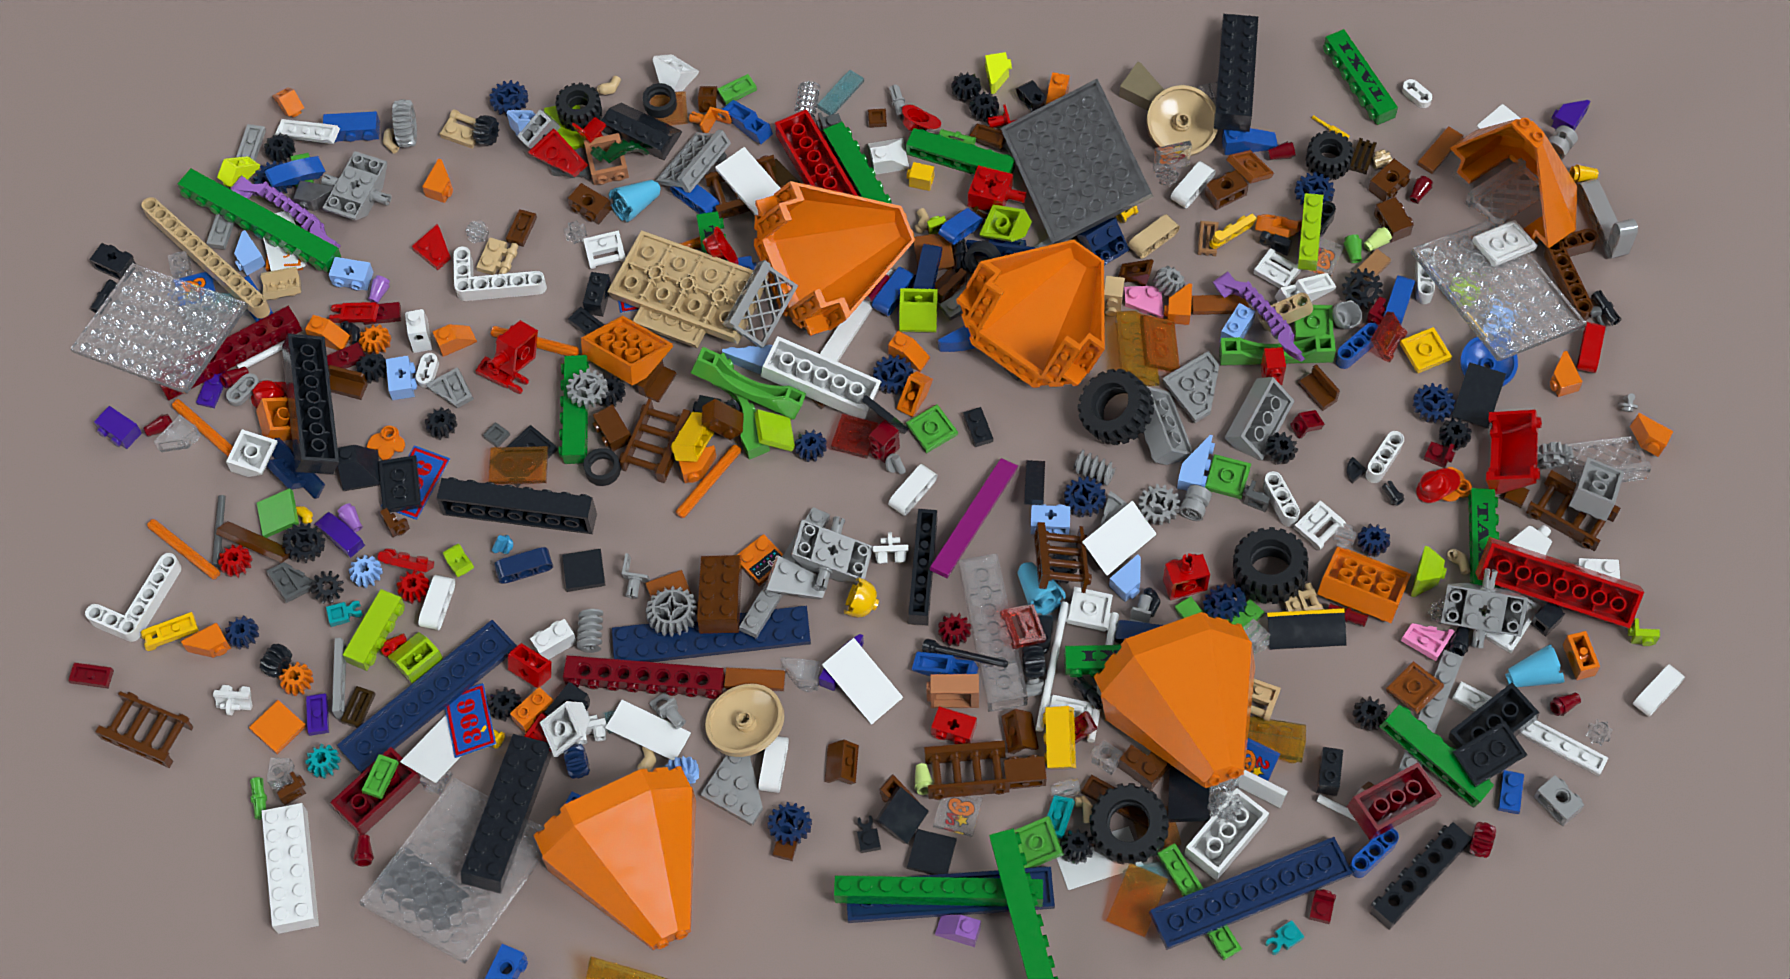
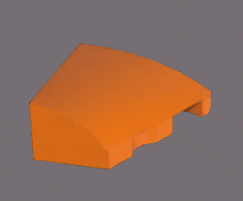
M1257 215L1255 230L1267 231L1271 234L1288 238L1301 230L1302 219L1295 221L1283 216Z

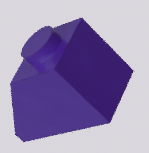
M1583 100L1563 104L1560 110L1556 109L1553 113L1551 127L1557 129L1559 126L1564 125L1575 131L1586 114L1591 101Z

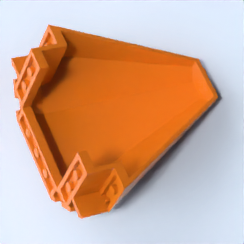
M1514 119L1475 130L1450 147L1461 159L1457 173L1468 184H1471L1510 158L1539 187L1543 215L1523 228L1535 243L1542 241L1550 248L1576 230L1577 185L1545 133L1530 119Z
M792 181L784 185L773 196L755 201L758 215H755L754 229L757 231V238L754 239V247L760 262L766 260L773 269L798 285L783 315L785 317L790 316L792 322L800 328L804 327L810 336L827 330L830 331L846 321L915 241L906 213L903 211L902 206ZM768 272L769 284L776 283L774 275ZM786 283L780 284L783 295L788 294L791 287ZM770 286L774 297L779 296L777 286ZM776 298V302H777V304H778V306H779V309H780V307H781L780 298Z
M1074 239L980 261L965 286L966 289L956 299L963 312L961 315L965 327L969 329L971 334L969 337L971 344L1033 388H1038L1041 385L1061 387L1064 384H1072V386H1078L1083 378L1090 373L1105 350L1104 260Z
M1200 612L1126 638L1121 643L1122 648L1118 653H1113L1106 661L1103 671L1097 672L1094 676L1102 693L1101 699L1106 721L1204 788L1216 786L1227 780L1236 779L1244 775L1255 661L1252 641L1249 640L1242 625L1239 623L1234 625L1226 619L1212 618L1208 614Z
M676 766L671 770L668 767L655 768L653 772H648L647 769H639L564 804L560 808L561 813L558 816H552L544 824L545 829L533 835L542 853L544 864L551 874L651 949H663L669 945V942L675 939H684L691 932L696 798L693 787L690 786L681 766Z

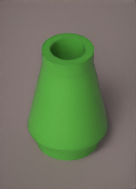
M1359 235L1345 237L1343 244L1351 259V263L1361 262L1362 239L1359 238Z

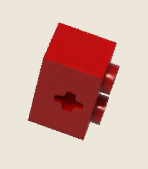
M1283 347L1265 348L1260 367L1262 378L1274 377L1280 385L1283 384L1286 371Z
M520 643L508 654V670L534 687H541L551 678L552 662L526 645Z
M939 706L931 727V735H934L939 740L947 739L953 741L954 744L971 743L977 726V718Z

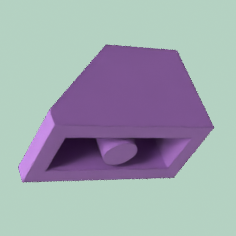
M944 915L940 917L935 936L975 947L981 929V921L964 915Z

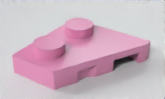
M1155 286L1124 287L1126 307L1137 309L1144 314L1158 316L1157 319L1163 320L1162 292H1159L1158 288Z
M1412 623L1401 641L1436 661L1455 631L1449 629L1448 632L1437 630V627H1424Z

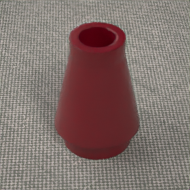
M1286 141L1268 150L1270 160L1292 159V156H1296L1293 142L1288 143Z
M1426 176L1417 178L1409 199L1418 204L1432 189V180Z
M245 366L223 371V374L219 376L220 381L225 388H231L249 371Z
M161 414L147 426H144V431L150 437L171 431L174 424L168 414Z
M1576 692L1554 697L1550 702V709L1554 715L1564 716L1581 703V698Z
M365 834L358 836L353 857L355 864L361 867L371 865L374 859L370 836Z

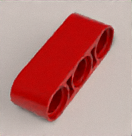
M1586 322L1576 369L1596 373L1606 326Z

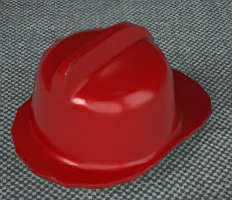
M904 105L902 108L904 115L903 125L910 131L913 128L926 130L937 129L941 126V121L936 116L923 111L917 106Z
M716 226L714 233L703 240L707 253L712 257L727 259L729 262L738 265L739 261L735 251L726 240L721 229Z
M270 380L259 382L253 389V395L251 396L252 404L255 408H258L262 398L287 397L286 382H272Z
M1449 468L1429 471L1421 477L1416 488L1417 496L1423 502L1435 503L1458 489L1461 478L1455 470Z

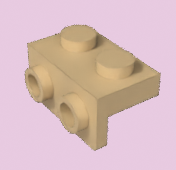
M297 267L260 274L263 283V296L266 300H275L279 297L295 296L301 293V280Z

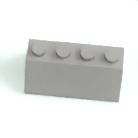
M1274 377L1256 379L1225 436L1226 440L1236 450L1258 460L1264 459L1267 449L1264 448L1265 444L1268 443L1267 439L1279 431L1294 403L1293 398Z
M1148 387L1154 399V405H1151L1154 408V413L1150 415L1152 420L1150 424L1145 426L1146 430L1143 433L1145 441L1150 448L1152 459L1156 463L1164 465L1186 460L1193 453V449L1171 393Z

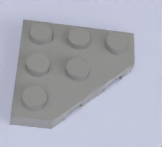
M1209 351L1162 378V383L1194 423L1210 415L1219 364Z
M726 755L700 796L704 800L753 826L763 811L750 756L733 757Z

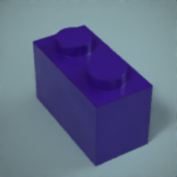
M108 406L94 421L98 428L97 432L103 437L108 436L111 438L112 443L118 447L123 446L128 449L142 434L136 423L111 406Z

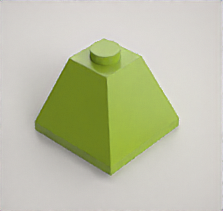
M993 205L979 235L980 237L1013 242L1026 236L1032 221L1025 209Z
M1425 546L1422 552L1411 597H1416L1438 586L1440 579L1445 578L1447 568H1444L1445 560L1428 546Z

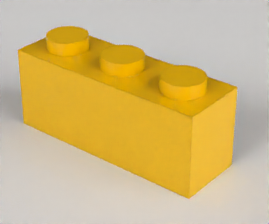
M692 412L683 428L679 431L675 441L672 442L671 450L676 461L697 462L713 436L714 431L702 425V413Z
M1070 706L1045 707L1043 723L1046 725V733H1044L1043 739L1044 744L1047 746V753L1044 754L1047 768H1076L1074 708Z

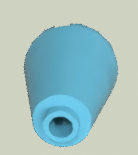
M653 180L614 188L609 192V199L612 198L613 204H611L612 209L620 220L629 222L660 195L661 188Z
M1025 562L1020 565L1017 574L1031 613L1033 615L1038 613L1047 615L1056 610L1061 605L1060 600L1062 597L1064 599L1066 597L1063 588L1052 580L1048 582L1047 589H1040L1037 566L1032 562Z
M1551 644L1508 668V673L1505 674L1508 684L1513 683L1516 687L1561 684L1565 682L1563 672L1559 673L1561 665Z

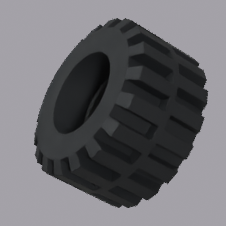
M579 82L576 85L575 83H572L571 86L567 85L564 87V90L561 89L559 91L560 95L556 96L555 104L560 123L565 125V128H571L572 131H576L571 125L572 123L584 129L594 117L601 120V101L598 91L596 92L594 87L590 88L589 84L583 85V83ZM576 105H586L582 109H572Z
M1323 131V134L1319 132L1316 134V137L1313 136L1308 144L1305 159L1306 167H1309L1310 173L1316 172L1317 176L1323 174V178L1329 177V180H1332V178L1335 180L1339 179V176L1343 177L1348 172L1352 161L1353 147L1351 141H1348L1346 136L1343 137L1342 133L1336 134L1335 131L1330 133ZM1323 153H1332V154H1334V155L1337 156V157H1336V158H1327V157L1323 156L1322 154H1323Z

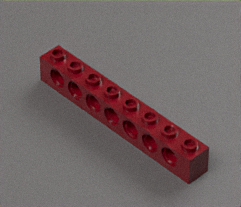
M288 305L154 376L167 399L171 400L212 379L215 374L223 373V371H227L237 364L284 341L287 334H297L303 330Z
M566 655L563 679L565 685L571 682L576 687L586 686L590 689L607 688L611 691L623 689L632 693L646 691L649 694L665 692L670 696L684 694L688 697L705 696L709 699H716L723 694L725 673L724 668ZM584 671L590 672L586 676L581 675ZM603 673H609L607 677H600ZM624 674L629 675L626 679H620ZM642 676H648V679L645 681L639 680ZM661 678H668L666 682H659ZM682 679L688 680L685 684L679 683ZM701 681H707V684L703 686L698 685Z

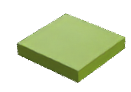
M757 409L754 414L759 443L793 451L795 444L790 418Z

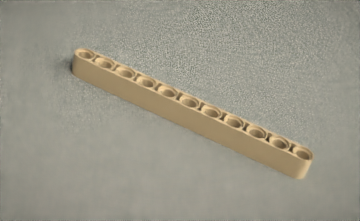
M154 197L143 200L141 205L147 218L255 317L265 318L270 314V307L265 297Z

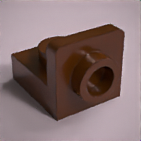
M700 86L698 93L699 112H708L710 107L717 108V86Z
M387 508L380 511L392 537L403 535L410 529L406 518L398 521L395 514H390Z
M293 771L290 775L294 783L287 784L280 791L276 792L284 806L306 794L303 789L306 786L301 775L296 776Z

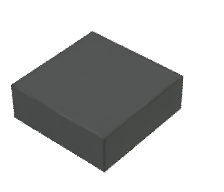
M496 422L483 434L484 439L497 448L510 436V432Z

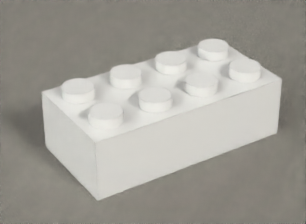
M1236 788L1187 845L1184 856L1217 881L1267 822L1269 812Z

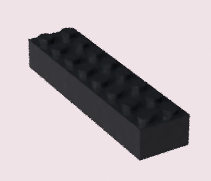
M1223 13L1214 129L1250 132L1259 16Z
M287 334L282 345L295 471L334 474L339 464V454L325 337Z
M449 477L448 479L441 478L436 497L444 516L592 535L597 517L593 497L586 494L573 495L568 492H552L548 489L541 491L530 487L518 488L509 484L502 486L492 482L463 481L454 477Z
M516 734L512 735L461 869L462 884L502 893L552 756L549 743Z

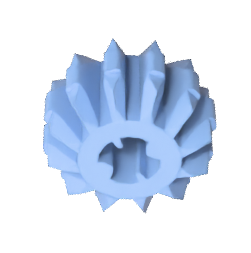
M365 554L363 559L357 557V562H351L352 568L349 569L351 581L355 582L358 587L363 585L366 589L368 584L375 586L374 581H380V575L383 574L380 562L376 561L373 556L368 558Z
M675 757V760H669L668 764L665 765L669 770L676 766H681L689 784L696 783V780L699 778L698 764L692 757Z

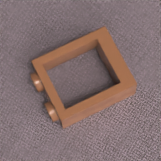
M619 133L595 138L591 143L584 140L594 185H603L608 182L629 178L624 155L620 157L622 165L595 171L593 158L590 154L592 147L597 148L599 146L607 152L612 143L620 144Z
M979 674L931 675V682H927V701H931V708H938L939 706L943 708H979Z

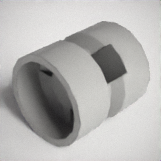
M1562 125L1555 130L1548 140L1562 160L1575 145L1578 136L1573 129Z
M1190 485L1181 504L1180 514L1193 521L1203 520L1206 512L1205 507L1208 506L1212 497L1211 492L1202 486Z

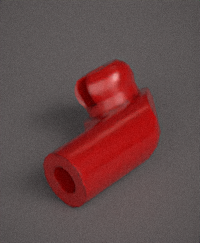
M403 633L386 640L381 648L383 656L388 657L399 645L407 642L405 634Z

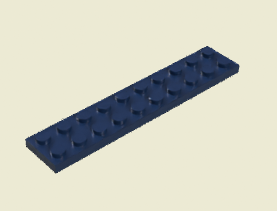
M807 606L774 609L757 638L740 630L739 633L700 634L698 622H694L693 628L688 627V632L681 631V635L674 633L673 637L670 636V633H667L665 636L662 634V631L657 633L655 628L652 629L650 627V623L612 628L614 659L660 662L811 644ZM748 612L740 613L739 626Z
M492 619L338 743L337 747L362 774L376 761L379 754L382 755L390 747L396 749L503 662L517 645Z
M1332 837L1151 909L1149 914L1166 950L1350 877L1353 872L1335 837Z
M1051 867L1024 868L1025 873H1030L1031 879H1043L1042 907H1035V910L1055 909ZM998 870L908 877L1000 878ZM847 903L848 923L1009 912L1008 906Z

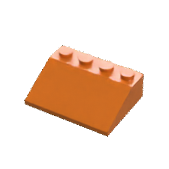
M621 316L581 337L582 355H587L589 361L632 386L647 378L673 348V343L625 316Z
M1338 545L1326 569L1317 594L1338 602L1343 606L1351 607L1364 614L1379 618L1381 621L1392 623L1411 573Z

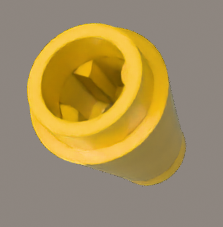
M1576 164L1570 168L1569 174L1575 183L1597 179L1598 169Z

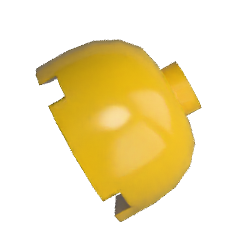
M858 577L856 581H859L858 584H853L848 594L845 605H849L848 611L844 609V614L861 618L869 615L871 610L875 611L879 600L876 599L877 592L872 583Z

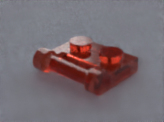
M1387 312L1372 336L1371 341L1380 357L1384 361L1391 362L1394 357L1393 353L1408 332L1401 326L1394 312Z
M1034 604L1005 609L999 613L1001 619L1005 621L1012 640V649L1015 650L1023 646L1045 642L1046 636ZM1012 616L1016 617L1023 638L1019 639L1011 618Z

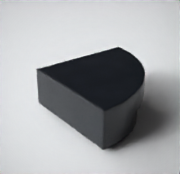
M1352 457L1347 466V477L1353 484L1367 469Z

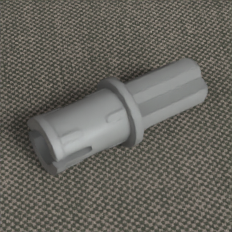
M894 84L889 87L892 97L891 104L895 108L897 118L901 119L900 115H902L903 119L902 108L905 105V98L902 97L900 87Z

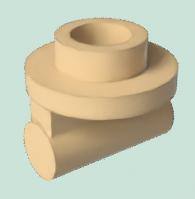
M1385 149L1374 152L1375 155L1372 156L1375 169L1384 167L1393 160L1390 152H1386Z

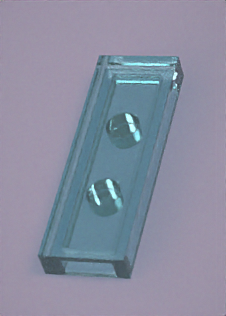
M849 70L818 103V109L829 116L835 114L863 84L864 78Z

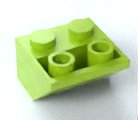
M900 288V332H937L938 289Z
M419 632L388 656L390 661L411 684L443 660L437 647Z

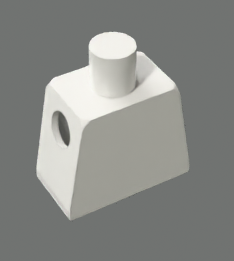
M424 310L406 312L407 333L413 352L432 350L429 323ZM416 335H422L423 338L418 340Z
M1541 525L1538 530L1528 526L1509 543L1546 555L1552 543L1551 539L1548 538L1551 530L1545 525Z

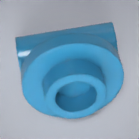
M499 535L492 547V552L509 554L510 550L513 549V540L510 539L509 535Z

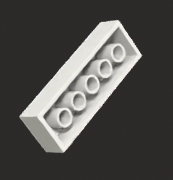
M777 336L761 372V377L781 386L796 388L805 392V396L862 421H865L870 407L863 403L862 399L867 395L874 400L881 381L779 336Z
M302 803L262 810L272 927L280 934L319 926L308 811Z

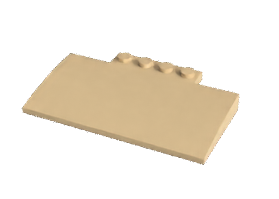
M641 230L607 292L612 299L639 308L633 321L651 332L698 348L705 333L738 345L742 335L732 328L728 329L723 323L753 270L718 257H712L704 252ZM760 288L757 292L759 300L764 288ZM756 303L750 304V315H753L757 307ZM747 319L741 320L738 325L743 330H746L748 326Z

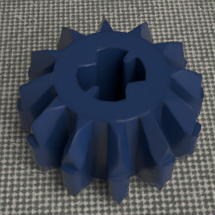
M814 429L811 433L805 430V435L799 433L798 439L795 441V451L801 459L806 457V461L809 462L813 458L816 462L817 456L823 458V452L827 451V442L821 432L816 434Z
M1371 523L1367 528L1363 526L1357 536V545L1362 547V553L1367 551L1368 556L1374 553L1378 557L1380 552L1383 554L1386 552L1391 543L1389 541L1390 534L1386 533V527L1380 529L1379 524L1373 527Z
M243 615L241 620L235 617V622L229 621L230 627L225 628L227 633L225 638L227 641H230L229 643L232 647L237 646L241 650L244 645L249 649L250 643L256 644L254 638L259 637V627L252 618L248 619Z
M573 744L564 751V759L570 777L572 779H579L589 774L590 765L584 746L582 744Z

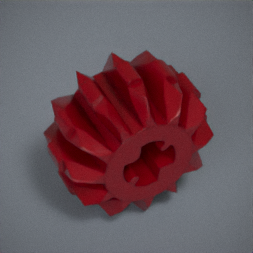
M951 612L950 618L944 616L943 622L938 624L940 628L938 635L942 636L943 642L948 641L949 646L953 643L959 646L960 641L966 643V637L971 636L969 631L971 624L967 623V617L961 619L960 613L957 617H954Z
M1486 822L1476 823L1469 846L1471 854L1484 858L1490 855L1496 836L1495 826Z

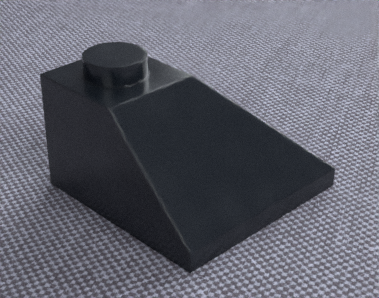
M358 445L338 447V470L343 491L380 485L378 450Z

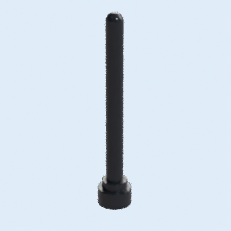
M925 639L922 645V651L926 653L953 655L954 657L1002 668L1008 667L1007 660L941 646L933 639Z

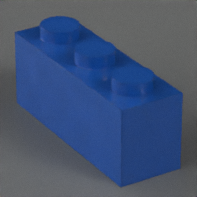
M377 111L323 114V124L337 125L340 128L335 142L379 139L380 120Z

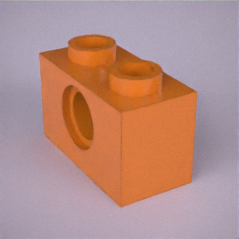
M1583 631L1567 635L1563 648L1575 679L1580 680L1595 676L1600 665L1587 632Z
M538 687L510 713L513 722L526 734L540 714H545L553 699Z

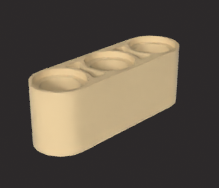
M1165 214L1134 236L1128 246L1143 259L1178 233L1180 226Z
M1298 293L1270 305L1275 308L1278 314L1280 313L1283 320H1286L1288 324L1310 315L1313 311L1312 302L1306 293ZM1258 313V319L1264 330L1271 331L1265 319Z

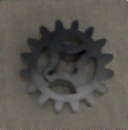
M1358 268L1356 274L1351 271V277H1345L1347 283H1343L1342 286L1346 290H1343L1342 293L1347 295L1345 297L1346 301L1352 300L1359 308L1364 305L1368 309V304L1374 305V300L1379 298L1378 294H1383V290L1379 289L1383 284L1378 282L1380 280L1379 275L1374 277L1375 272L1373 270L1368 273L1367 268L1364 269V272H1361ZM1364 277L1369 278L1372 281L1368 282L1364 280ZM1357 279L1356 283L1351 286L1353 281ZM1362 285L1365 287L1364 292L1360 290ZM1374 291L1373 295L1368 298L1369 294ZM1356 295H1357V296L1361 297V300H1358V299L1354 298L1353 296H1356Z
M300 522V527L293 524L292 530L287 528L286 534L283 535L282 547L285 548L284 553H290V559L296 557L298 563L301 559L305 563H307L308 559L315 561V557H320L321 551H324L325 538H322L323 532H317V526L310 528L311 523L304 526L303 522Z

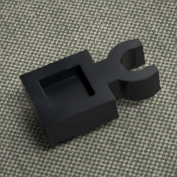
M1267 231L1262 232L1259 243L1269 245L1276 252L1288 256L1292 244L1291 240L1277 234L1272 236Z
M871 815L868 816L869 822L867 824L861 822V817L858 818V826L863 830L857 832L861 853L881 850L877 828L871 829L873 826Z

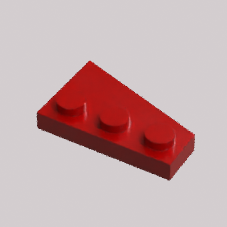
M552 129L528 151L531 156L573 177H576L588 166L555 129Z

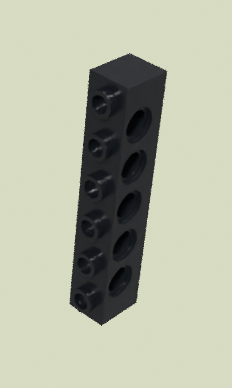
M918 509L908 613L909 624L928 626L933 579V572L930 571V567L934 562L938 522L937 510Z
M1454 822L1449 826L1444 825L1438 832L1439 837L1435 841L1431 839L1424 847L1426 851L1422 855L1418 853L1411 861L1413 865L1409 869L1405 867L1398 875L1400 879L1396 883L1392 881L1384 890L1387 893L1382 898L1378 896L1371 904L1373 908L1370 914L1387 929L1390 930L1471 842L1472 837ZM1441 843L1449 844L1451 849H1445ZM1428 857L1436 858L1438 863L1430 862ZM1421 871L1425 877L1420 878L1415 872ZM1402 886H1409L1411 888V892L1404 891L1402 889ZM1388 900H1395L1398 906H1391Z

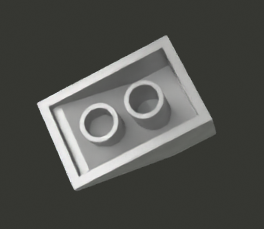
M1588 457L1569 506L1577 511L1590 514L1597 519L1607 521L1615 505L1624 472Z

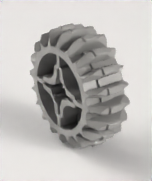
M401 99L393 103L392 122L395 140L399 147L408 148L416 145V113L411 100Z
M673 586L671 590H667L664 587L663 592L657 590V596L651 595V601H648L646 608L647 621L652 629L655 628L657 633L662 631L664 636L667 633H670L671 637H673L674 633L681 635V631L688 632V627L693 628L694 622H697L698 602L688 590L683 591L681 587L675 590Z

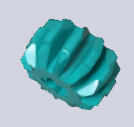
M320 744L319 749L313 747L314 752L307 753L309 759L305 760L306 765L309 766L308 771L317 778L321 775L322 778L326 779L328 773L333 776V769L339 770L338 763L341 762L340 757H338V751L333 750L331 745L325 748L323 744Z

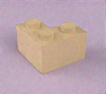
M1106 276L1104 285V314L1120 316L1125 278Z

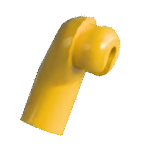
M296 506L297 515L302 517V522L304 524L312 523L313 513L307 507Z

